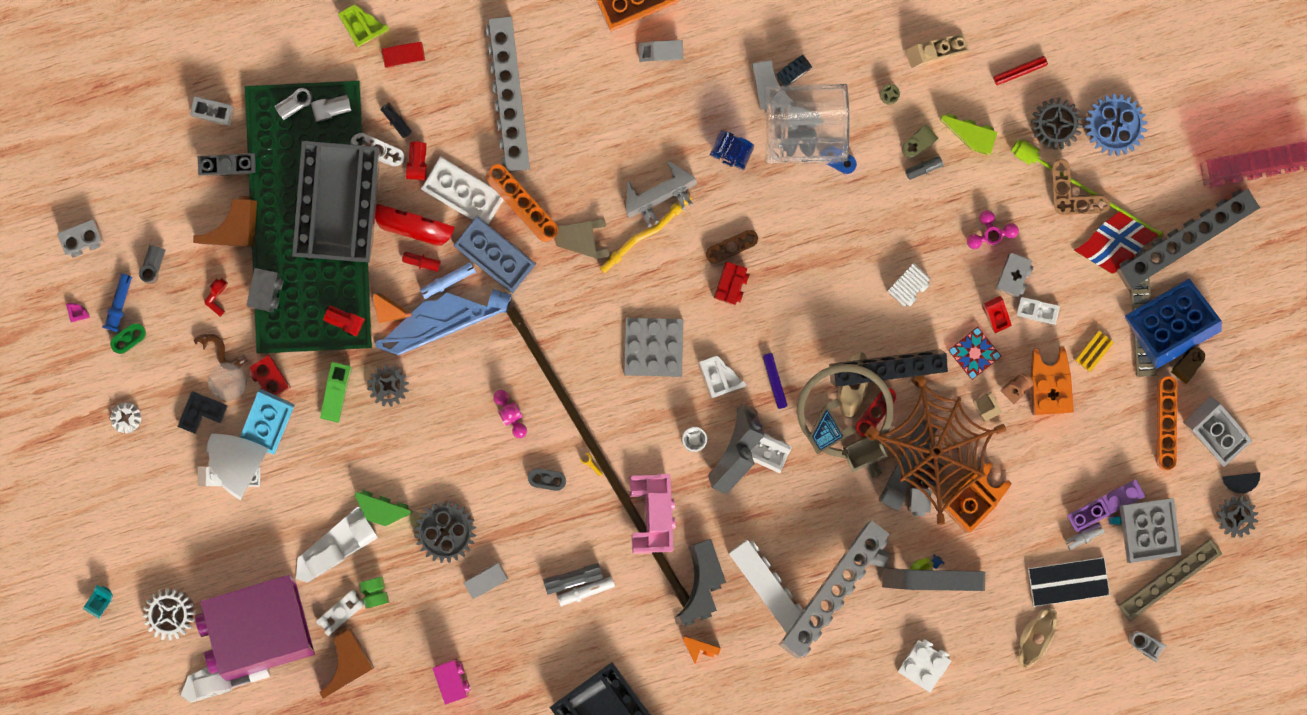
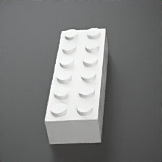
M746 539L728 553L787 633L803 609L798 603L794 604L792 602L793 595L788 588L783 589L780 583L783 581L777 573H771L768 569L771 565L764 556L760 558L757 553L759 548L756 544ZM804 632L799 633V639L802 642L806 641V634Z

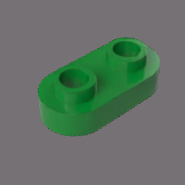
M131 324L112 338L110 343L111 349L118 354L128 352L145 339L146 329L141 324ZM135 330L140 331V335L138 337L134 336ZM120 341L124 342L123 348L118 347Z

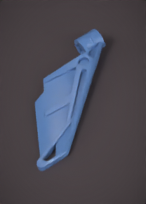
M493 289L488 305L484 306L446 292L437 301H424L412 312L410 317L401 322L383 340H378L375 345L379 349L401 355L499 313H506L512 295ZM399 342L391 349L383 346V343Z

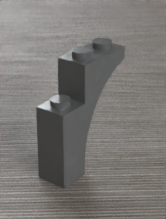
M744 404L737 408L736 424L731 441L721 460L708 474L711 487L724 494H727L755 464L751 450L765 436L755 408Z
M711 539L688 546L694 566V583L688 602L680 613L674 617L677 625L683 624L688 626L695 623L694 619L699 617L701 620L712 617V612L717 611L710 591L721 589V584L726 583Z

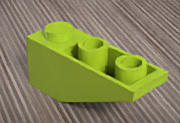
M949 113L946 116H941L940 121L970 150L988 156L991 154L998 133L993 131V127L988 125L980 127L975 125L976 122L965 119V121L957 120V116Z

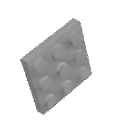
M626 318L625 375L682 377L683 319Z
M1174 498L1120 505L1127 563L1181 555Z

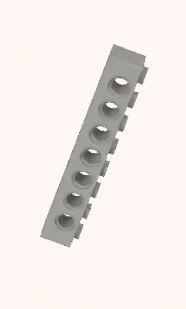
M512 16L489 19V24H486L487 36H491V43H488L489 55H493L494 62H490L491 73L495 74L496 81L492 82L493 91L498 94V100H495L496 112L500 111V119H497L498 131L502 130L503 138H499L500 149H504L505 157H501L502 165L509 173L530 170L513 20ZM501 33L505 34L506 40L503 43H498L496 36ZM502 52L509 55L505 62L498 60V55ZM504 71L511 74L510 79L507 81L500 79V75ZM506 90L513 92V97L509 100H505L502 97L503 92ZM508 109L515 111V116L511 119L504 116L505 111ZM515 128L518 131L517 135L514 138L508 137V129ZM512 147H517L520 153L518 156L512 157L509 155V150Z
M872 520L864 525L781 640L779 646L796 659L802 656L805 657L810 652V644L820 638L823 626L830 624L833 619L831 615L835 610L838 611L843 606V599L846 594L849 596L856 587L854 583L857 579L861 580L867 572L864 569L868 564L871 565L876 560L877 551L879 549L882 550L888 543L887 537L890 535ZM866 540L872 542L871 550L865 546ZM855 555L860 556L862 560L860 565L855 563ZM844 570L850 573V580L844 578ZM833 586H837L839 588L840 592L838 596L833 594ZM822 601L828 603L829 607L827 611H824L821 608ZM811 616L817 619L816 626L811 625ZM800 632H804L806 634L805 642H802L799 639Z

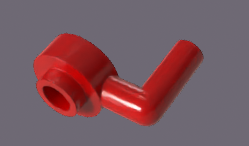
M223 278L213 281L210 285V294L204 301L205 305L219 317L225 311L214 300L228 285V282Z

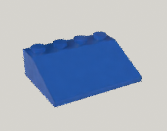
M1190 278L1125 315V319L1142 349L1156 369L1222 331V320Z

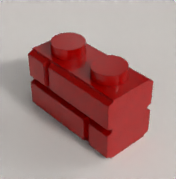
M725 262L714 299L731 305H736L737 302L741 303L744 292L740 290L742 284H747L750 275L746 273L748 268Z

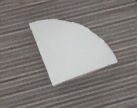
M212 433L206 447V453L209 454L210 459L208 462L212 474L217 475L222 481L221 486L234 497L241 500L264 459L268 448L240 437Z

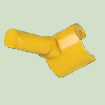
M586 453L589 456V461L584 462L581 458L580 461L592 468L600 477L603 473L592 462V456Z

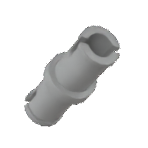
M1098 522L1066 538V545L1074 542L1067 546L1069 550L1083 543L1087 544L1091 539L1104 534V529H1099L1102 525Z

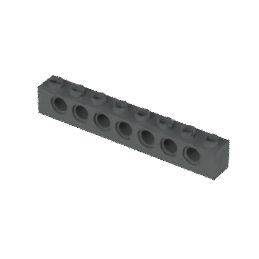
M1241 188L1231 194L1233 198L1228 201L1225 198L1215 204L1217 208L1212 211L1209 208L1199 214L1201 218L1196 221L1193 218L1183 224L1185 228L1180 231L1177 228L1167 234L1169 238L1164 241L1161 238L1151 244L1153 248L1148 251L1144 248L1135 254L1137 258L1132 261L1128 258L1120 263L1119 266L1121 268L1116 271L1127 289H1132L1258 210L1260 206L1250 190L1242 191ZM1232 203L1238 204V212H1234L1231 209ZM1216 213L1222 214V222H1218L1215 219ZM1200 223L1206 224V232L1200 231ZM1184 233L1190 234L1191 241L1189 243L1184 241ZM1168 243L1174 244L1175 251L1173 253L1168 251ZM1152 253L1158 254L1159 261L1157 263L1151 260ZM1136 263L1142 264L1143 271L1141 273L1135 270Z

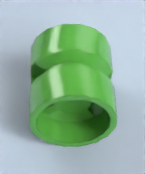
M383 576L359 583L361 593L365 594L363 598L365 609L389 603L387 592L383 591L385 588Z

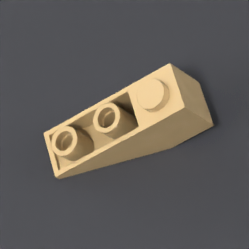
M964 33L917 44L905 51L910 67L914 68L968 52L969 49Z

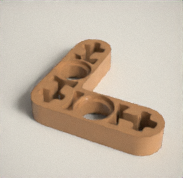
M1062 158L1054 162V208L1058 214H1095L1108 211L1110 201L1105 195L1071 196L1070 164ZM1059 163L1067 166V169L1063 170V174L1068 176V178L1061 177L1056 179V176L1060 177V171L1056 169ZM1059 182H1065L1068 188L1061 192L1056 186ZM1090 199H1093V203H1099V199H1103V202L1107 203V205H1104L1102 209L1099 205H1093L1094 209H1090ZM1070 200H1074V210H1071V206H1066L1065 210L1057 207L1061 201H1065V204H1071ZM1079 200H1085L1088 206L1080 210L1076 204Z

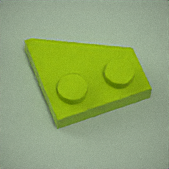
M355 4L338 13V17L357 48L389 31L387 25H383L370 14L363 12Z

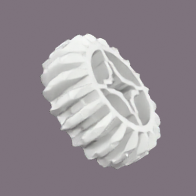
M169 588L165 589V595L162 590H158L159 597L156 594H152L151 597L154 601L149 599L146 601L151 606L143 608V610L149 611L148 614H143V618L149 617V621L144 622V624L152 625L148 631L151 632L155 629V637L161 633V640L166 638V634L168 635V640L173 639V634L176 639L180 638L179 631L183 635L187 634L184 627L191 629L192 626L188 622L195 621L194 618L189 617V615L195 614V611H189V608L193 607L194 604H186L190 598L186 597L183 600L184 592H180L177 596V589H173L172 594H170ZM165 598H170L176 600L179 603H177L173 607H169L166 605V603L164 604L162 600ZM156 605L159 606V610L161 611V615L159 619H157V621H155L154 618V610ZM181 608L184 611L182 623L179 622L180 620L177 617V613ZM174 610L173 618L163 619L165 614H167L165 611ZM167 621L174 625L176 629L166 630L161 628L160 625Z

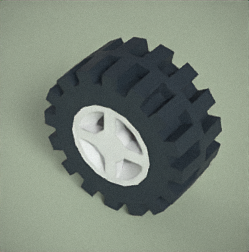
M801 55L781 69L776 76L784 87H787L807 73L812 66L807 58Z

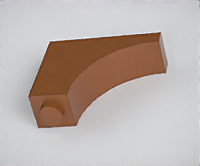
M239 196V199H232L230 212L224 222L209 233L194 235L193 243L254 247L257 201L251 200V196Z
M343 628L335 633L337 637L333 641L337 648L338 665L331 682L319 692L323 699L374 669L352 629L346 630V628Z

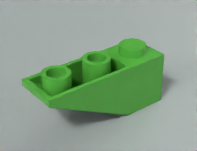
M335 362L331 363L320 416L321 419L339 423L353 367Z

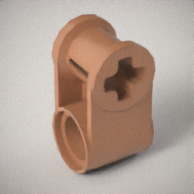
M1020 373L1017 377L1011 379L1000 391L1014 405L1033 386V380L1029 375Z

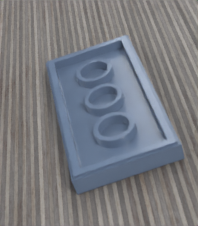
M478 215L453 245L512 294L537 264Z

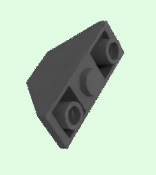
M255 153L197 156L199 176H235L256 173Z

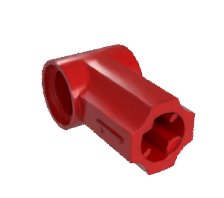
M410 142L406 179L426 180L427 163H425L427 143Z
M330 305L323 320L342 328L341 330L358 336L365 319Z

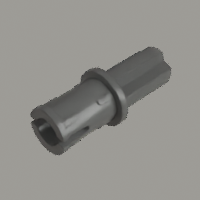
M937 156L925 162L921 161L920 164L906 169L905 173L907 178L911 180L923 174L928 175V172L944 167L941 157Z

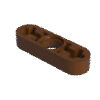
M753 230L744 231L709 247L706 252V258L711 263L721 262L754 247L758 242V235ZM746 234L754 235L753 243L745 242L743 243L745 248L741 249V244L737 238L741 237L742 241L746 239ZM734 241L737 243L738 248L735 252L727 250L726 245L728 242ZM723 245L727 256H723V253L718 255L717 260L714 257H709L711 250L714 249L717 252L721 250L719 246Z

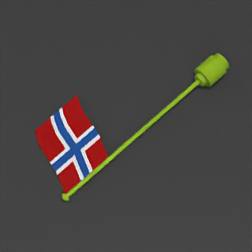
M1018 139L1010 151L1014 154L1013 156L1028 165L1031 162L1035 164L1038 161L1053 171V166L1039 158L1040 154L1037 147L1024 139ZM1060 171V176L1068 178V176H1064L1063 172ZM1070 177L1073 184L1091 195H1099ZM1110 202V206L1119 212L1104 222L1085 243L1073 251L1109 273L1114 274L1117 272V269L1121 268L1119 266L1120 263L1128 258L1131 260L1142 247L1154 238H1161L1163 232H1159Z

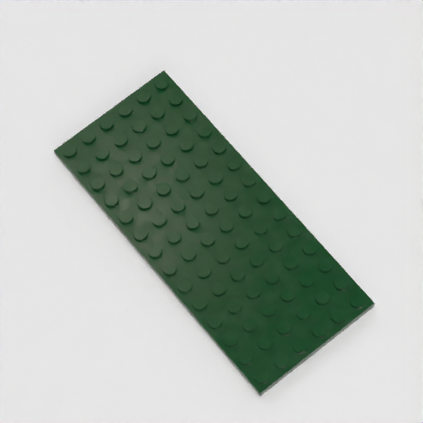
M360 81L245 86L248 153H255L256 173L249 174V195L251 200L257 201L254 247H252L253 273L254 268L279 273L281 279H284L282 290H278L277 297L280 298L278 308L274 309V312L255 309L257 354L372 348L368 262L292 256L302 141L351 145L352 137L362 133ZM304 88L312 93V102L348 95L352 111L332 116L331 119L316 122L310 104L283 120L274 106L292 95L297 89ZM302 92L299 95L300 102H305L308 98L306 92ZM362 137L360 139H356L358 145L360 146L363 145ZM330 305L365 319L358 336L341 330L342 328L323 320Z

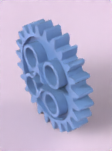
M1113 94L1111 99L1106 95L1104 96L1105 102L1098 99L1099 106L1092 104L1094 111L1088 110L1087 112L1091 117L1085 118V121L1090 122L1089 125L1084 127L1085 129H1090L1086 136L1093 137L1089 142L1097 143L1095 149L1100 146L1102 147L1101 153L1108 150V155L1111 156L1113 151H1115L1116 156H1119L1122 150L1123 154L1126 155L1127 148L1133 151V144L1139 146L1140 142L1138 139L1143 140L1145 138L1141 133L1147 131V129L1142 127L1147 124V121H1142L1146 114L1139 113L1142 107H1135L1137 101L1132 104L1130 103V96L1124 100L1123 94L1119 96V99H1117L1116 94ZM1119 108L1120 114L1118 117L1117 124L1120 125V127H1118L1115 131V141L1113 142L1111 139L1115 127L1114 125H1112V123L1116 121L1117 109ZM1105 109H1110L1113 112L1111 119L1104 116ZM1123 113L1131 115V122L1123 120ZM1101 128L1109 130L1108 137H1103L1100 134ZM1121 131L1127 133V141H1122L1119 138Z

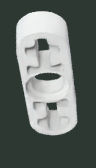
M358 133L351 139V145H358L356 139L361 137L363 138L362 141L366 144L372 141L370 146L380 145L383 152L379 155V161L396 167L404 161V153L400 149L369 135ZM387 149H389L388 154L394 155L397 153L399 160L393 162L392 157L386 156L385 159L383 157L386 155Z

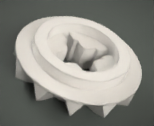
M125 402L118 404L112 410L110 420L112 426L118 432L130 433L139 427L141 413L134 404ZM122 412L126 415L132 413L128 418L129 424L126 421L119 422L123 417Z

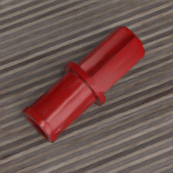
M404 252L402 257L403 263L418 266L419 269L425 268L438 272L441 263L440 260L424 257V254L420 256Z

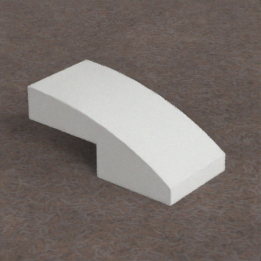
M1021 297L1017 316L1056 325L1060 306Z

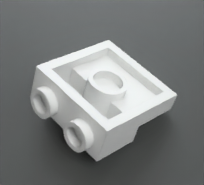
M925 639L922 642L917 640L897 672L931 693L939 678L942 677L951 663V660L948 659L950 655L941 649L939 652L932 649L933 644Z

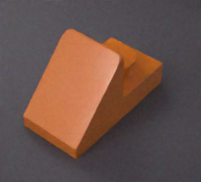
M687 636L683 637V641L695 664L700 650H703V655L709 657L719 656L721 647Z

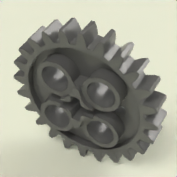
M440 501L439 507L433 503V509L431 510L426 507L427 514L420 513L423 519L416 520L420 524V527H414L415 530L419 531V534L414 535V537L420 538L416 545L422 544L423 547L420 551L427 550L426 557L432 554L433 561L437 557H440V563H443L444 558H447L448 563H451V557L458 561V554L465 557L464 550H471L468 544H474L470 540L471 537H476V534L471 531L476 529V527L470 525L474 519L468 520L467 517L470 515V512L464 514L465 507L457 509L458 503H455L453 507H451L450 501L447 502L446 506ZM441 513H445L449 517L446 524H442L438 520ZM456 518L455 523L448 531L450 535H445L440 543L435 546L434 543L442 534L441 528H447L452 519ZM457 524L462 525L464 528V533L460 536L454 533V527ZM430 528L437 531L435 539L427 537V531ZM449 540L452 542V549L450 551L442 548L443 541Z

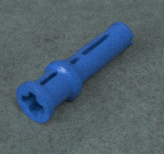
M120 274L111 308L107 309V319L102 328L119 333L118 326L121 317L124 316L122 309L131 279L133 278L132 276Z

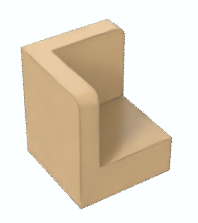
M992 392L973 401L983 422L1002 413Z

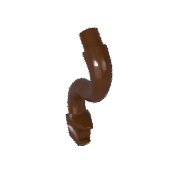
M203 334L194 339L196 345L198 342L203 345V350H205L208 342H214L217 346L218 362L225 369L236 370L248 361L245 355L233 361H227L225 359L224 342L215 334Z

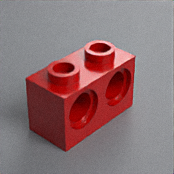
M271 355L264 357L249 367L251 370L249 374L254 382H259L260 389L279 396L291 388ZM262 365L268 367V373L265 376L259 374V368ZM273 381L278 383V390L276 392L269 390V384Z

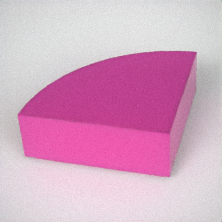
M74 303L66 304L70 322L90 318L89 313L84 307Z

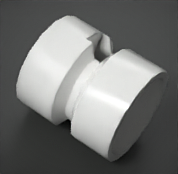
M698 427L688 428L682 436L683 446L691 452L702 450L707 443L706 433Z

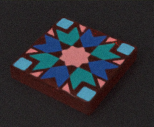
M976 327L948 350L971 380L1002 357L979 327Z

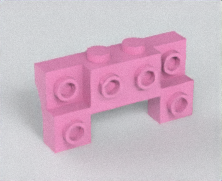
M670 474L630 476V497H645L647 532L632 533V554L672 552L673 529H675V517H672V510L675 508L674 498H671Z

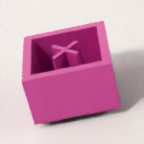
M456 658L433 667L445 705L468 697V692H470L471 688L468 680L463 678L462 674L465 671L461 661L458 662Z

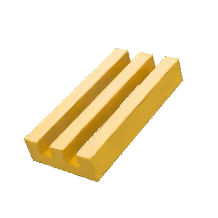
M1098 331L1075 361L1088 372H1091L1114 342L1102 334L1101 331ZM1099 337H1101V341L1097 344V346L1086 358V360L1082 362L1081 359L1084 357L1087 351L1091 348L1095 341ZM1106 341L1108 344L1104 347V349L1093 361V363L1090 366H1087L1089 361L1093 358L1096 352Z

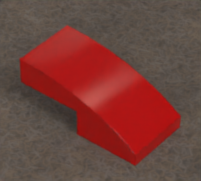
M422 42L382 49L385 68L425 61Z

